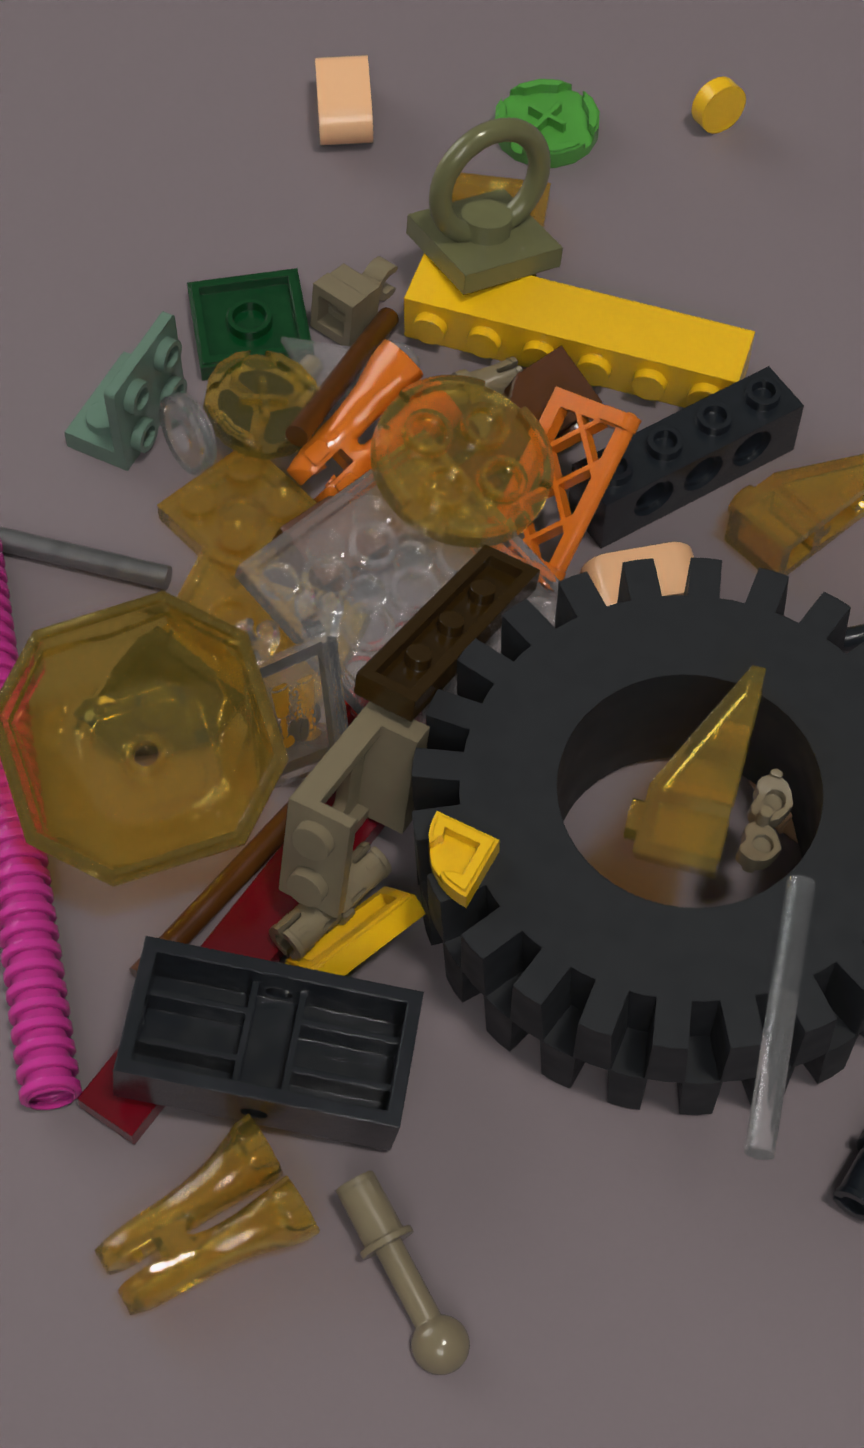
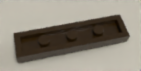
M485 544L357 672L353 693L412 722L431 702L438 689L442 690L457 674V659L465 648L475 638L485 644L502 626V615L514 605L526 598L528 599L536 590L540 569Z

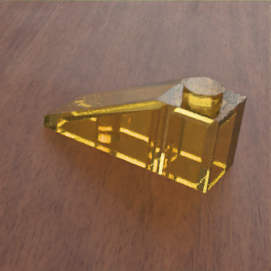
M864 454L774 472L756 487L753 485L744 487L734 496L728 506L729 519L724 540L757 569L760 567L786 576L864 517Z
M752 665L649 783L645 801L633 798L623 838L635 841L632 850L635 859L716 879L765 685L766 668Z

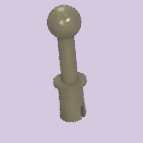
M367 1171L338 1187L335 1191L365 1247L360 1252L363 1260L375 1255L378 1256L415 1327L411 1340V1349L417 1364L431 1374L447 1375L453 1373L464 1364L469 1354L470 1340L467 1330L454 1317L440 1313L402 1241L414 1231L411 1225L403 1226L374 1172Z

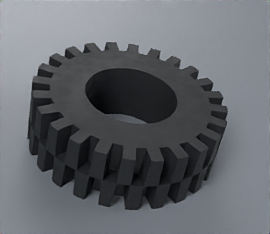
M691 557L684 595L662 596L653 558L623 562L618 600L616 604L606 606L587 571L559 581L555 627L526 598L502 615L500 653L476 638L465 648L457 659V695L440 689L436 691L426 713V725L430 727L427 749H415L412 766L414 801L412 819L418 885H420L422 907L426 913L423 916V921L431 946L443 943L446 978L462 1003L480 993L484 995L486 1031L509 1052L528 1034L538 1038L541 1051V1074L554 1082L571 1089L585 1062L607 1069V1102L614 1105L640 1110L647 1079L677 1082L679 1114H712L722 1083L728 1081H742L751 1108L768 1105L783 1099L795 1066L803 1064L816 1083L819 1084L845 1068L858 1035L860 1034L864 1037V642L847 654L843 652L851 607L826 592L821 594L799 623L785 617L784 611L789 576L759 567L745 603L720 598L722 560ZM669 757L703 760L728 768L746 777L756 785L758 780L763 776L769 775L772 769H779L783 772L782 778L789 784L792 792L793 807L790 812L802 859L779 882L750 898L731 904L703 908L664 905L631 894L601 875L576 848L567 832L564 820L575 802L594 783L613 771L640 761ZM436 811L500 840V851L467 908L458 904L443 891L431 869L428 848L429 829Z

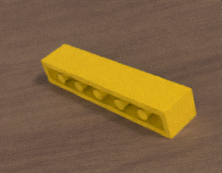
M425 253L404 297V336L414 338L427 344H437L472 353L481 358L503 361L513 356L518 360L517 365L529 367L562 345L590 386H601L636 395L645 400H656L683 408L744 379L748 370L755 331L531 275L463 295Z

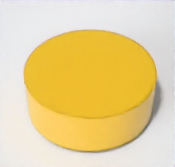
M728 77L714 78L707 82L696 94L691 109L692 117L708 133H720L730 128L741 116L746 104L745 92Z

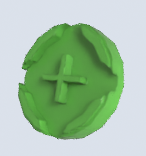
M537 79L518 84L510 90L509 97L505 98L504 101L501 98L496 106L495 119L518 118L535 126L542 133L548 144L551 159L550 168H557L573 164L591 152L598 140L600 111L593 98L585 91H583V96L578 92L572 91V84L561 80ZM514 142L499 143L501 149L514 160L528 165L527 154L522 146Z

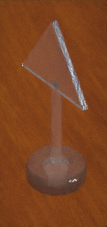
M282 337L280 341L303 380L289 385L293 389L291 397L269 402H261L255 398L243 404L251 409L253 415L258 413V410L254 404L260 407L272 408L310 392L313 395L351 346ZM363 370L360 372V374L357 376L354 382L350 385V387L347 389L344 395L340 398V400L337 402L334 408L327 415V420L334 414V412L340 407V405L352 391V389L358 382ZM178 392L164 397L160 401L159 407L160 424L172 455L180 467L188 474L198 475L207 471L214 465L217 457L218 448L214 431L225 427L220 420L219 414L208 417L201 404L190 394Z

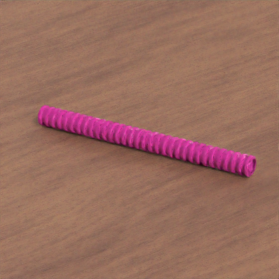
M0 538V948L3 949L0 957L2 966L6 968L3 973V980L5 986L8 987L5 993L6 1001L11 1007L8 1011V1019L10 1024L14 1026L10 1034L12 1043L16 1046L13 1051V1058L15 1064L19 1066L15 1072L18 1084L22 1086L18 1092L19 1101L27 1108L52 1110L66 1106L77 1099L82 1093L80 1080L76 1078L79 1073L78 1062L73 1058L76 1054V1046L74 1040L70 1038L73 1034V1025L71 1020L68 1019L71 1011L69 1002L65 999L68 994L67 985L62 980L65 976L63 963L60 961L62 949L57 942L60 936L58 926L55 924L57 919L56 910L52 905L54 894L52 888L49 887L52 881L50 871L47 869L49 865L48 855L44 851L46 840L42 833L44 829L43 820L39 815L41 805L37 798L39 794L37 782L34 780L36 771L32 763L34 757L30 747L31 736L27 729L29 723L25 713V699L22 696L24 688L22 680H20L22 675L20 665L18 664L19 654L16 648L15 632L13 631L15 627L13 617L11 616L12 606L9 600L8 578L4 569L6 565Z

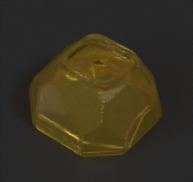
M165 591L153 593L34 630L0 690V758L26 843L112 887L133 882L245 845L289 761L248 633ZM145 745L154 746L159 751L157 760L149 766H142L135 762L136 751Z

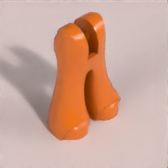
M384 339L371 355L352 391L334 414L298 451L286 472L301 487L313 474L317 475L327 468L325 463L332 457L343 471L337 477L333 474L326 483L325 488L313 500L318 503L328 496L356 498L397 462L417 449L448 435L459 427L463 420L457 409L440 389L433 383L428 382L378 433L364 444H359L358 441L361 435L396 400L409 391L424 376L421 369L404 351L391 341Z

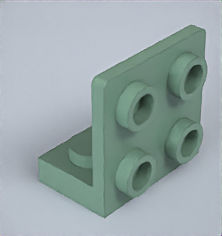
M162 311L131 354L123 351L64 433L68 447L126 471L131 468L141 452L146 453L151 449L156 440L159 426L170 411L175 412L179 409L187 392V381L183 376L181 362L182 344L178 340L174 315Z

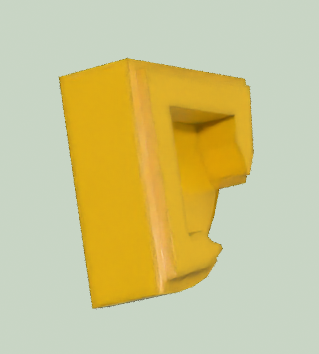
M436 811L429 829V860L435 879L451 899L467 908L500 851V840Z

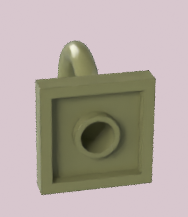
M510 117L489 120L470 129L451 145L440 160L430 184L429 208L410 213L407 216L406 234L463 295L560 267L563 247L530 215L544 193L550 174V151L542 133L532 124L522 119ZM500 142H514L524 148L528 158V168L523 184L514 198L502 188L452 202V193L457 178L467 163L479 152Z

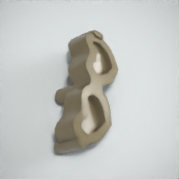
M772 769L769 775L761 777L753 792L754 801L747 813L749 824L744 828L740 837L741 844L735 856L736 861L742 866V870L748 873L767 868L777 859L781 851L778 835L773 828L781 824L789 815L793 807V799L789 784L782 778L783 772L779 769Z

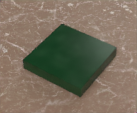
M297 268L187 282L202 381L231 377L234 370L241 366L254 373L294 369L305 356L314 357Z

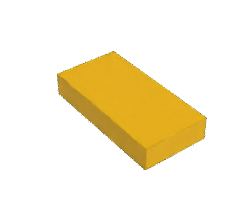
M384 886L354 908V916L345 925L336 924L319 939L300 961H294L290 956L284 964L345 976L426 914L415 894Z

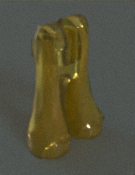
M247 1114L232 1126L215 1151L193 1174L166 1196L117 1228L101 1242L94 1252L108 1275L125 1271L156 1251L160 1252L162 1256L160 1259L134 1274L117 1290L129 1314L134 1315L161 1306L200 1282L242 1261L263 1253L300 1244L319 1234L320 1229L294 1184L287 1175H283L281 1165L262 1131L250 1114ZM275 1183L248 1205L224 1221L207 1230L190 1234L193 1230L245 1198Z

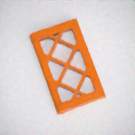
M556 386L476 549L480 550L485 544L540 569L539 579L543 580L548 586L558 587V582L564 580L566 576L565 572L633 435L636 434L641 420L631 412H624ZM567 413L575 414L579 428L555 440ZM608 427L614 429L601 458H598L593 435ZM582 441L588 465L562 477L557 453ZM546 459L552 483L528 494ZM590 478L574 513L571 514L566 490ZM555 496L561 520L536 532L530 508ZM519 514L525 538L508 545L504 543ZM563 533L550 562L542 560L539 544Z

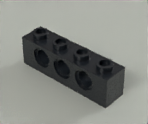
M768 366L636 432L586 531L602 549L794 450L804 405ZM605 448L597 452L598 458H601ZM587 458L572 464V472L588 465ZM590 478L570 488L569 506L572 513H574Z

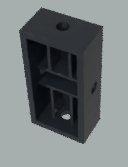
M146 936L113 1069V1096L390 1151L401 1125L424 992Z

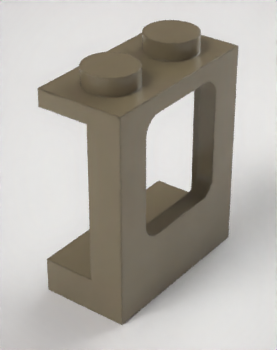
M370 701L289 797L279 882L280 891L292 896L302 905L314 907L336 919L339 918L345 908L354 838L358 829L367 818H370L402 834L413 820V758L416 748H427L429 726L416 720L410 722ZM336 791V798L333 806L331 807L329 805H326L325 803Z

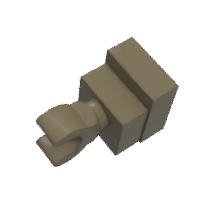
M378 256L368 264L362 274L344 263L331 273L327 272L313 283L310 326L349 350L364 331V328L368 326L378 313L379 301L389 299L395 292L396 288L388 284L386 280L398 270V266Z

